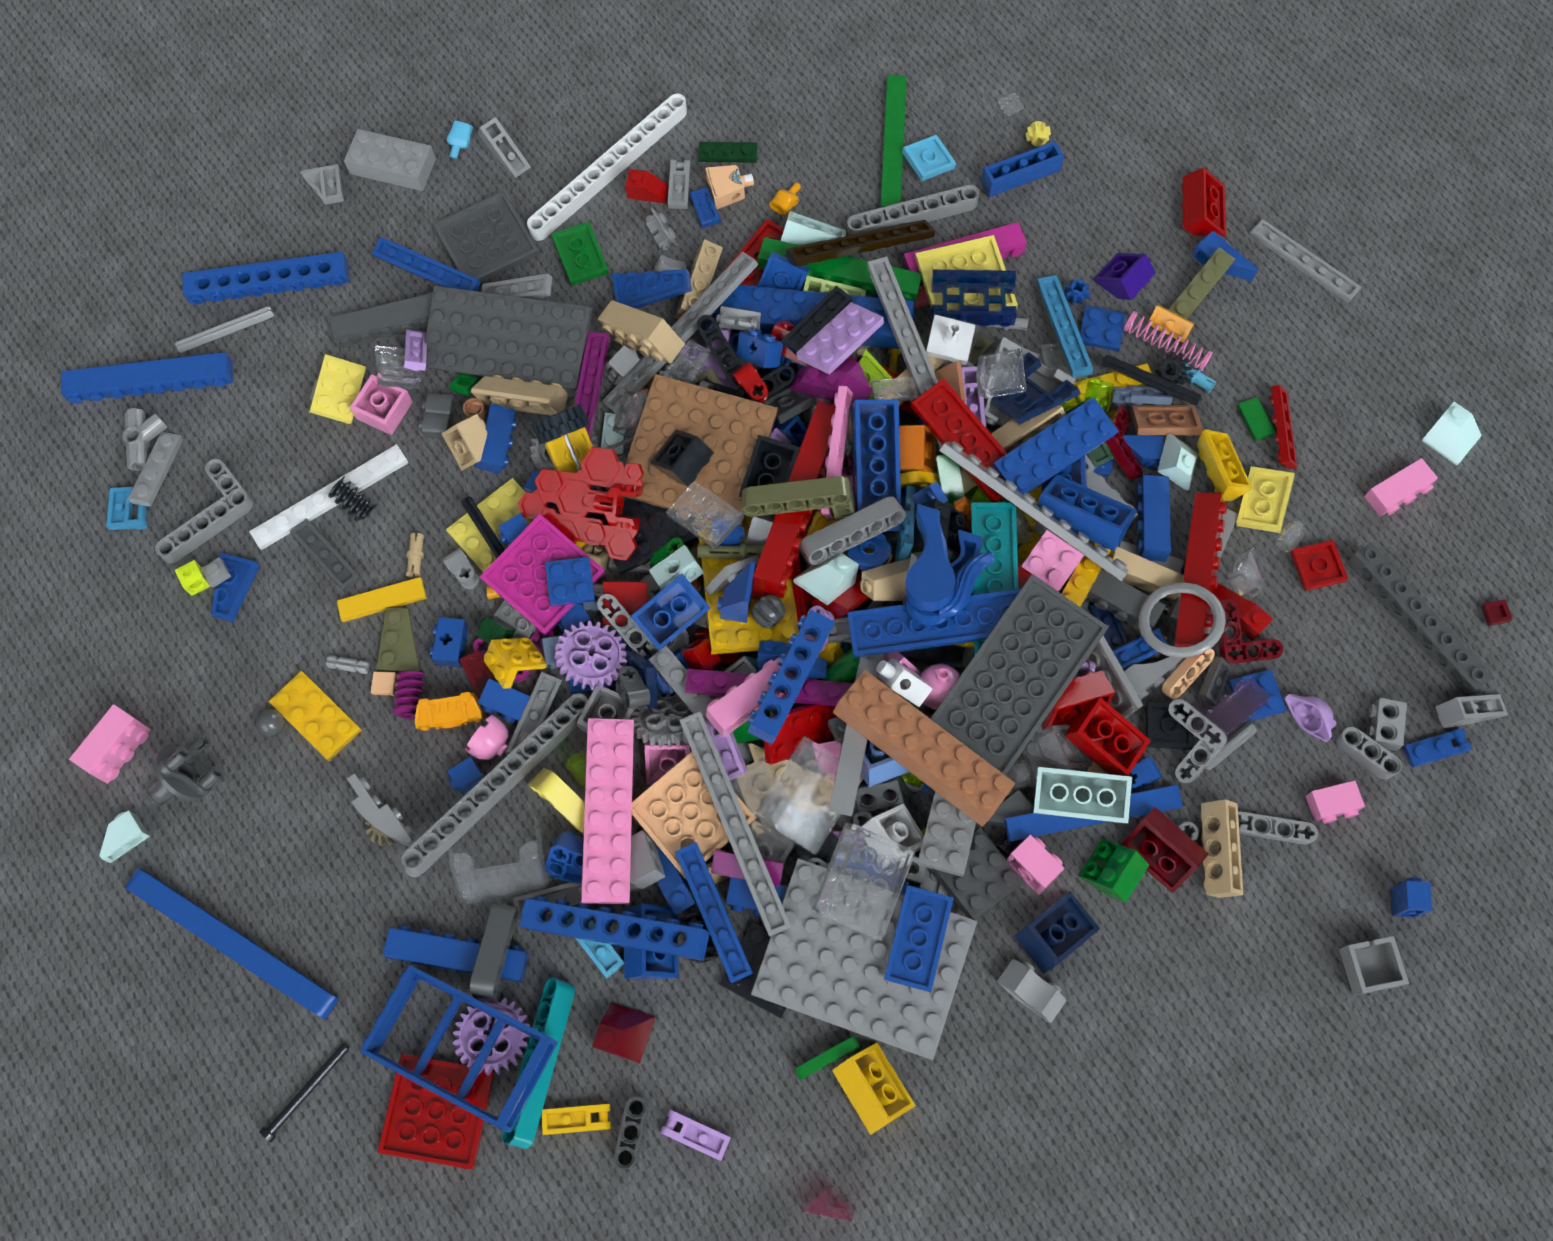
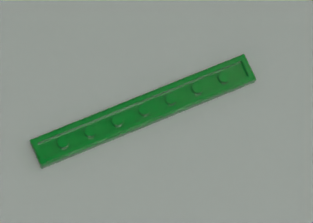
M887 75L881 208L901 203L902 150L907 76Z

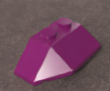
M848 359L841 363L830 375L806 364L797 371L795 379L789 387L791 391L834 401L839 386H847L853 392L852 403L855 400H868L872 393L860 363Z

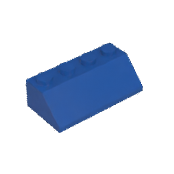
M1058 474L1043 490L1037 504L1040 507L1046 506L1054 513L1052 516L1059 521L1060 519L1067 521L1071 524V529L1076 533L1082 532L1091 541L1113 551L1122 542L1137 512L1136 509Z

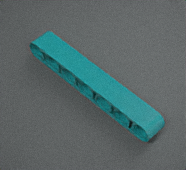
M552 977L544 985L532 1028L551 1037L558 1044L511 1133L503 1130L502 1140L506 1145L528 1149L533 1144L575 995V986L572 983ZM531 1036L529 1037L528 1047L525 1051L518 1080L539 1042Z

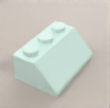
M790 211L780 241L796 245H806L846 236V230Z

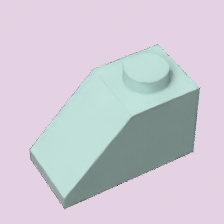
M129 810L122 812L108 824L99 855L102 860L112 863L150 837L136 814Z

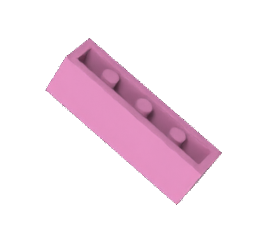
M780 657L775 661H768L758 673L748 675L744 683L738 687L736 685L731 687L720 700L717 698L709 703L706 717L723 738L745 723L753 710L758 712L761 705L757 702L763 691H769L771 685L767 683L773 671L778 673L781 667L777 665ZM785 672L786 677L790 679L795 678L791 672ZM775 691V695L779 698L784 695L781 691Z

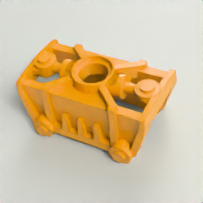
M464 692L460 696L434 700L420 699L416 708L415 726L416 729L427 731L434 727L436 730L459 727L462 724L468 725L469 722H482L481 720L486 719V712L481 710L482 705L478 704L479 699L474 692Z

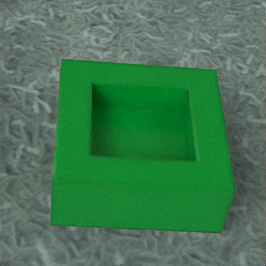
M460 373L450 383L451 391L469 396L472 388L479 382L478 377Z

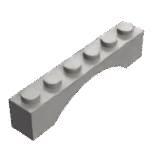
M1211 609L1210 614L1213 615V624H1214V614H1213L1212 609ZM1213 625L1212 627H1208V634H1210L1211 630L1213 629ZM1229 625L1226 627L1225 632L1230 629ZM1170 656L1154 663L1133 664L1124 672L1140 700H1143L1149 694L1147 691L1152 686L1155 689L1165 681L1164 676L1168 673L1172 674L1186 658Z

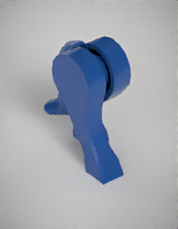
M917 504L916 520L924 541V549L906 574L905 606L907 613L914 621L931 626L941 624L949 617L961 612L969 601L977 577L985 567L993 564L995 557L990 551L981 553L983 537L958 530L960 556L950 564L946 540L940 525V511Z

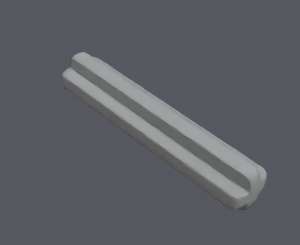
M1248 722L1231 735L1223 748L1205 769H1213L1257 732L1255 726ZM1207 756L1204 757L1201 760V762H1204L1207 759Z

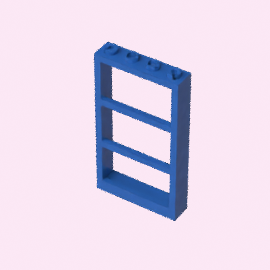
M409 965L407 970H404L401 974L400 982L395 991L389 995L383 1012L377 1016L375 1026L370 1035H367L364 1039L360 1053L501 1130L511 1133L558 1042ZM421 979L452 995L454 998L417 1065L411 1071L383 1056L379 1051ZM463 1001L496 1018L497 1021L457 1095L421 1075ZM505 1024H508L539 1042L499 1117H496L466 1101L465 1098Z

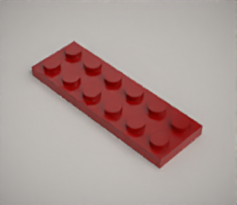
M944 378L910 404L911 408L943 445L948 441L951 443L952 441L957 442L964 448L963 452L978 457L981 460L980 464L984 467L993 468L992 464L1008 454ZM964 469L992 503H996L1003 498L1001 494Z

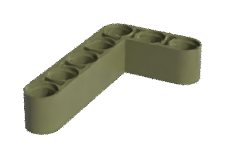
M843 476L747 487L742 491V512L746 516H763L832 508L835 521L837 522L856 513L850 481Z

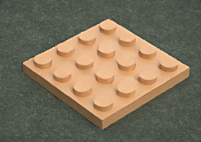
M693 752L632 802V815L685 879L686 877L675 851L697 842L706 862L714 855L715 849H721L730 842ZM736 794L749 825L756 817Z

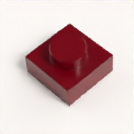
M1505 599L1484 603L1481 606L1488 626L1509 623L1513 620Z

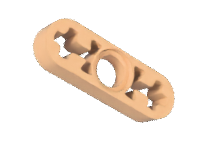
M1209 649L1205 651V655L1187 657L1164 682L1162 692L1171 699L1179 698L1212 662L1215 655L1214 650Z

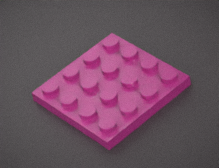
M539 514L483 572L480 579L546 636L575 604L550 606L545 562L589 556ZM590 558L594 585L605 573V570Z

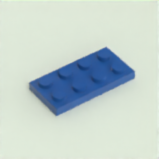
M907 885L884 980L927 992L932 991L954 897Z

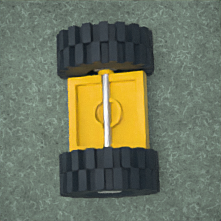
M581 404L531 424L539 444L545 443L555 470L572 473L583 470L581 462L593 446L585 429V426L589 425V421ZM590 485L591 490L607 491L610 489L609 487Z

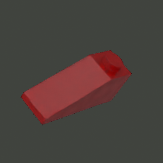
M1219 583L1217 589H1213V594L1219 601L1230 599L1238 604L1241 632L1251 641H1254L1272 622L1273 618L1252 601ZM1230 607L1224 608L1227 612L1230 611Z

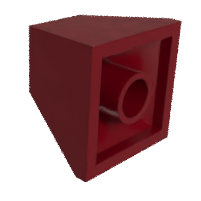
M610 1003L600 1022L592 1047L640 1064L655 1017Z

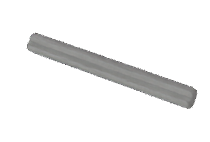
M266 306L176 341L175 346L182 353L272 318L274 313L270 306Z

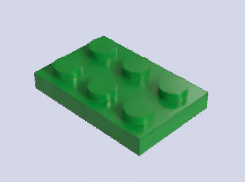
M589 221L551 234L571 286L609 274L608 267Z

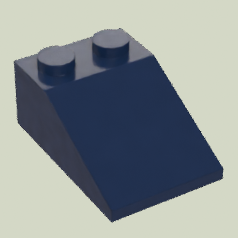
M1070 891L1019 931L1015 938L1043 974H1045L1068 957L1100 928Z

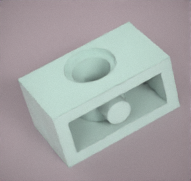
M685 545L649 570L661 589L665 588L681 574L691 583L704 573Z

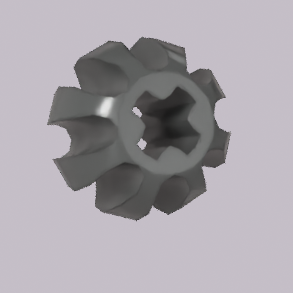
M766 595L754 605L752 616L761 627L772 628L785 616V605L776 596Z

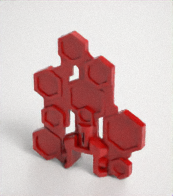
M592 447L581 462L583 470H578L577 473L542 469L534 480L537 489L534 492H525L518 502L522 516L535 519L541 514L574 544L580 541L590 545H605L610 558L629 560L638 547L634 537L638 533L640 520L636 517L623 516L622 512L624 496L639 497L643 494L641 478L644 472L641 464L628 463L625 466L624 462H619L614 449ZM590 485L609 487L610 489L608 492L591 490ZM548 502L556 503L560 513H557L556 509L548 508L546 504ZM589 512L604 514L609 525H604L601 519L588 518L586 515Z

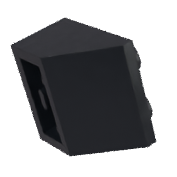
M937 499L921 504L940 511V525L946 540L947 549L953 552L952 556H960L958 530L965 531L967 516ZM915 517L913 546L923 551L924 541Z

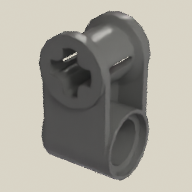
M631 666L622 667L619 670L618 676L620 679L616 682L615 688L622 699L624 707L631 709L649 705L651 700L650 692L638 671Z

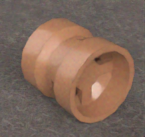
M477 398L468 399L463 405V412L468 419L478 414L479 418L485 421L486 410L481 400Z

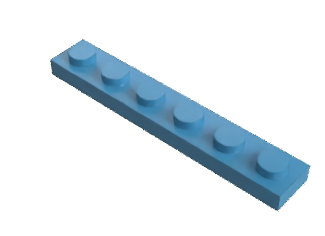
M1057 275L1038 278L1037 287L1071 377L1092 374V364Z

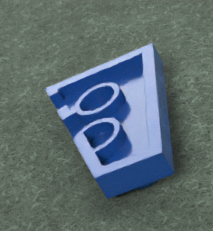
M220 552V558L224 561L231 577L218 584L217 589L214 591L211 615L233 623L260 565L255 561Z

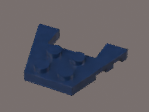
M1028 352L1023 357L1024 362L1021 366L1017 365L1014 369L1015 374L1010 381H1005L991 401L996 408L1020 425L1081 393L1079 388L1067 379L1050 393L1030 380L1028 377L1039 369L1042 364L1038 358Z

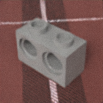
M1385 698L1376 700L1369 707L1368 716L1371 717V725L1368 726L1366 735L1385 749L1397 751L1404 743L1407 703ZM1383 710L1388 711L1390 717L1385 716ZM1381 731L1388 735V739L1381 735Z

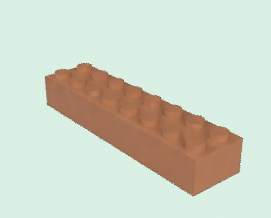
M866 670L863 671L844 694L833 711L841 720L982 827L992 817L1016 784Z

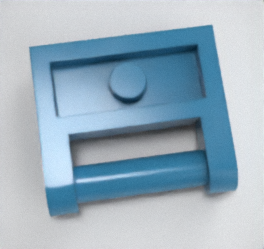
M133 487L110 488L106 524L109 530L147 529V506L138 505L137 519L132 520L133 503H130L128 498Z

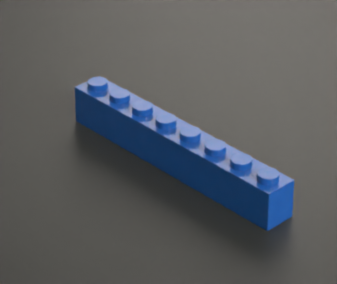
M226 352L61 371V394L71 403H81L84 400L101 401L103 398L110 397L120 399L127 395L142 396L144 393L162 394L165 391H184L187 388L204 389L206 386L213 385L223 387L226 384L233 383V361Z

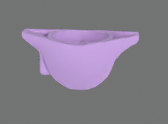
M1288 694L1285 701L1297 724L1307 733L1325 742L1329 741L1332 737L1331 729L1336 726V721L1333 719V712L1328 704L1317 697Z

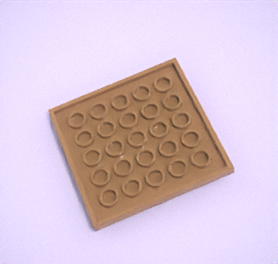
M655 374L625 466L628 463L641 464L644 472L641 478L643 494L639 497H624L711 522L717 519L739 518V526L741 527L745 514L742 512V498L739 497V493L758 435L770 437L778 408ZM676 429L698 436L714 452L710 457L709 463L700 470L695 481L688 487L677 483L650 463Z

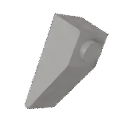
M496 117L479 128L477 134L490 152L514 178L531 168Z
M1500 694L1456 697L1436 706L1438 718L1443 728L1458 727L1508 715Z

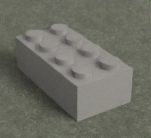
M357 129L344 162L349 173L352 175L423 191L436 158L430 145Z

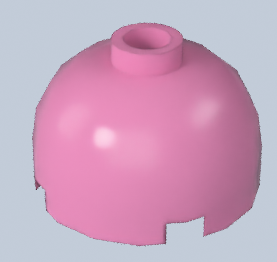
M934 664L923 671L920 677L933 688L923 701V704L932 709H938L960 677L953 667L946 664Z
M494 715L486 719L489 723L487 726H480L467 744L468 748L465 749V751L477 759L489 760L496 755L501 757L508 747L505 744L508 739V730L505 724Z

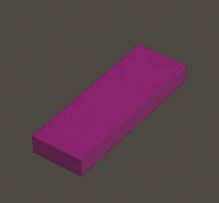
M715 849L711 873L746 880L735 853ZM763 858L774 886L780 887L784 862Z

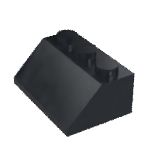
M758 435L739 497L742 498V491L747 487L787 483L800 447Z

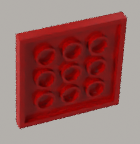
M401 1054L398 1064L413 1071L420 1057ZM430 1059L421 1076L457 1095L470 1070L467 1065ZM485 1069L478 1074L465 1098L466 1101L487 1111L495 1070L491 1071L490 1076H487ZM396 1072L377 1153L474 1170L485 1120Z

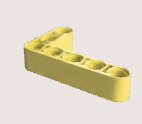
M543 768L528 785L541 798L547 800L584 836L585 802L554 772Z

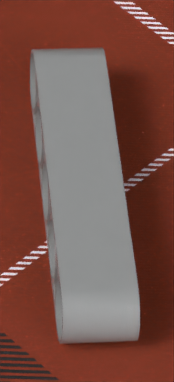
M884 498L805 537L800 543V548L811 564H820L901 524L906 518V512L896 498Z

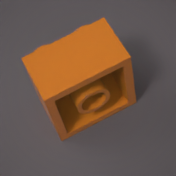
M925 425L899 426L900 470L905 473L912 471L935 473L936 438L933 432Z

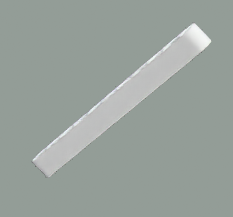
M681 94L671 95L535 212L527 221L531 238L536 241L545 239L679 123L687 114L685 97Z

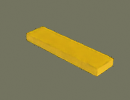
M421 577L337 600L341 621L346 622L385 611L386 607L396 608L427 599L423 580Z

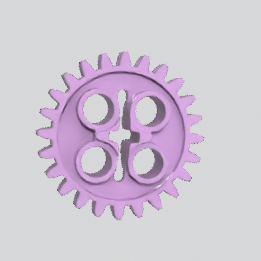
M588 621L587 626L579 622L578 628L571 625L570 631L564 630L563 636H559L558 644L555 647L557 652L554 655V658L558 659L556 667H561L560 675L567 673L566 681L574 679L573 686L580 682L582 683V689L587 684L590 685L591 690L594 689L595 684H598L599 688L603 689L604 682L610 686L612 679L618 680L619 670L626 666L627 663L625 659L626 651H624L626 644H620L621 636L614 637L616 630L608 631L609 625L600 628V622H597L596 626H592L591 621ZM578 641H584L587 644L581 645L578 643ZM600 646H605L608 650H603ZM579 660L583 664H575L573 661ZM600 665L604 667V669L600 670L597 669L595 666Z
M504 998L501 1003L499 1001L498 1003L484 1001L485 1004L524 1024L529 1020L527 1015L522 1016L524 1011L521 1007L516 1009L517 1005L514 1001L508 1006L507 998ZM468 1006L469 1014H460L463 1023H455L460 1031L453 1032L454 1037L458 1038L453 1042V1045L458 1048L455 1051L457 1056H462L460 1059L462 1064L468 1062L467 1067L470 1070L480 1052L474 1051V1047L478 1043H485L494 1026L492 1016L477 1008L473 1009ZM480 1020H487V1024L484 1027H477V1023ZM511 1026L503 1028L492 1048V1055L488 1056L479 1074L485 1069L487 1076H490L492 1069H494L497 1075H500L501 1067H504L508 1072V1064L510 1062L517 1066L518 1063L515 1058L517 1056L524 1058L521 1050L528 1047V1044L524 1041L529 1040L530 1036ZM501 1044H508V1048L505 1051H497Z

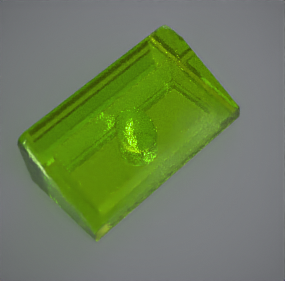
M1100 379L1088 380L1085 402L1094 397L1106 415L1109 416L1113 384Z

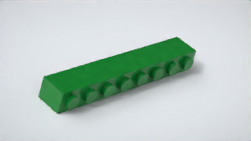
M764 237L758 256V269L764 271L772 252L787 258L785 256L786 248L801 245ZM844 256L838 259L804 265L810 268L807 276L866 290L865 295L878 296L867 269L868 261ZM892 267L904 299L914 301L915 305L921 284V273Z

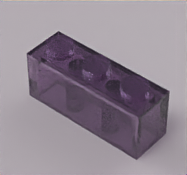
M1251 677L1247 681L1242 679L1235 685V691L1231 695L1225 694L1217 701L1218 706L1213 710L1208 709L1203 713V715L1226 733L1227 738L1270 701V696ZM1201 720L1199 723L1200 726L1203 728L1204 722L1203 720ZM1209 725L1207 731L1205 732L1208 735H1210L1215 742L1220 743V733H1211L1209 729H1211L1212 726Z

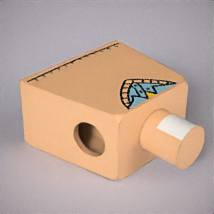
M736 165L705 168L708 186L717 209L744 199V188L754 185L752 174L741 176Z

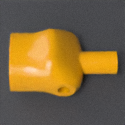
M795 182L789 190H778L775 197L769 203L770 208L785 216L798 204L799 198L795 194L800 190V184Z

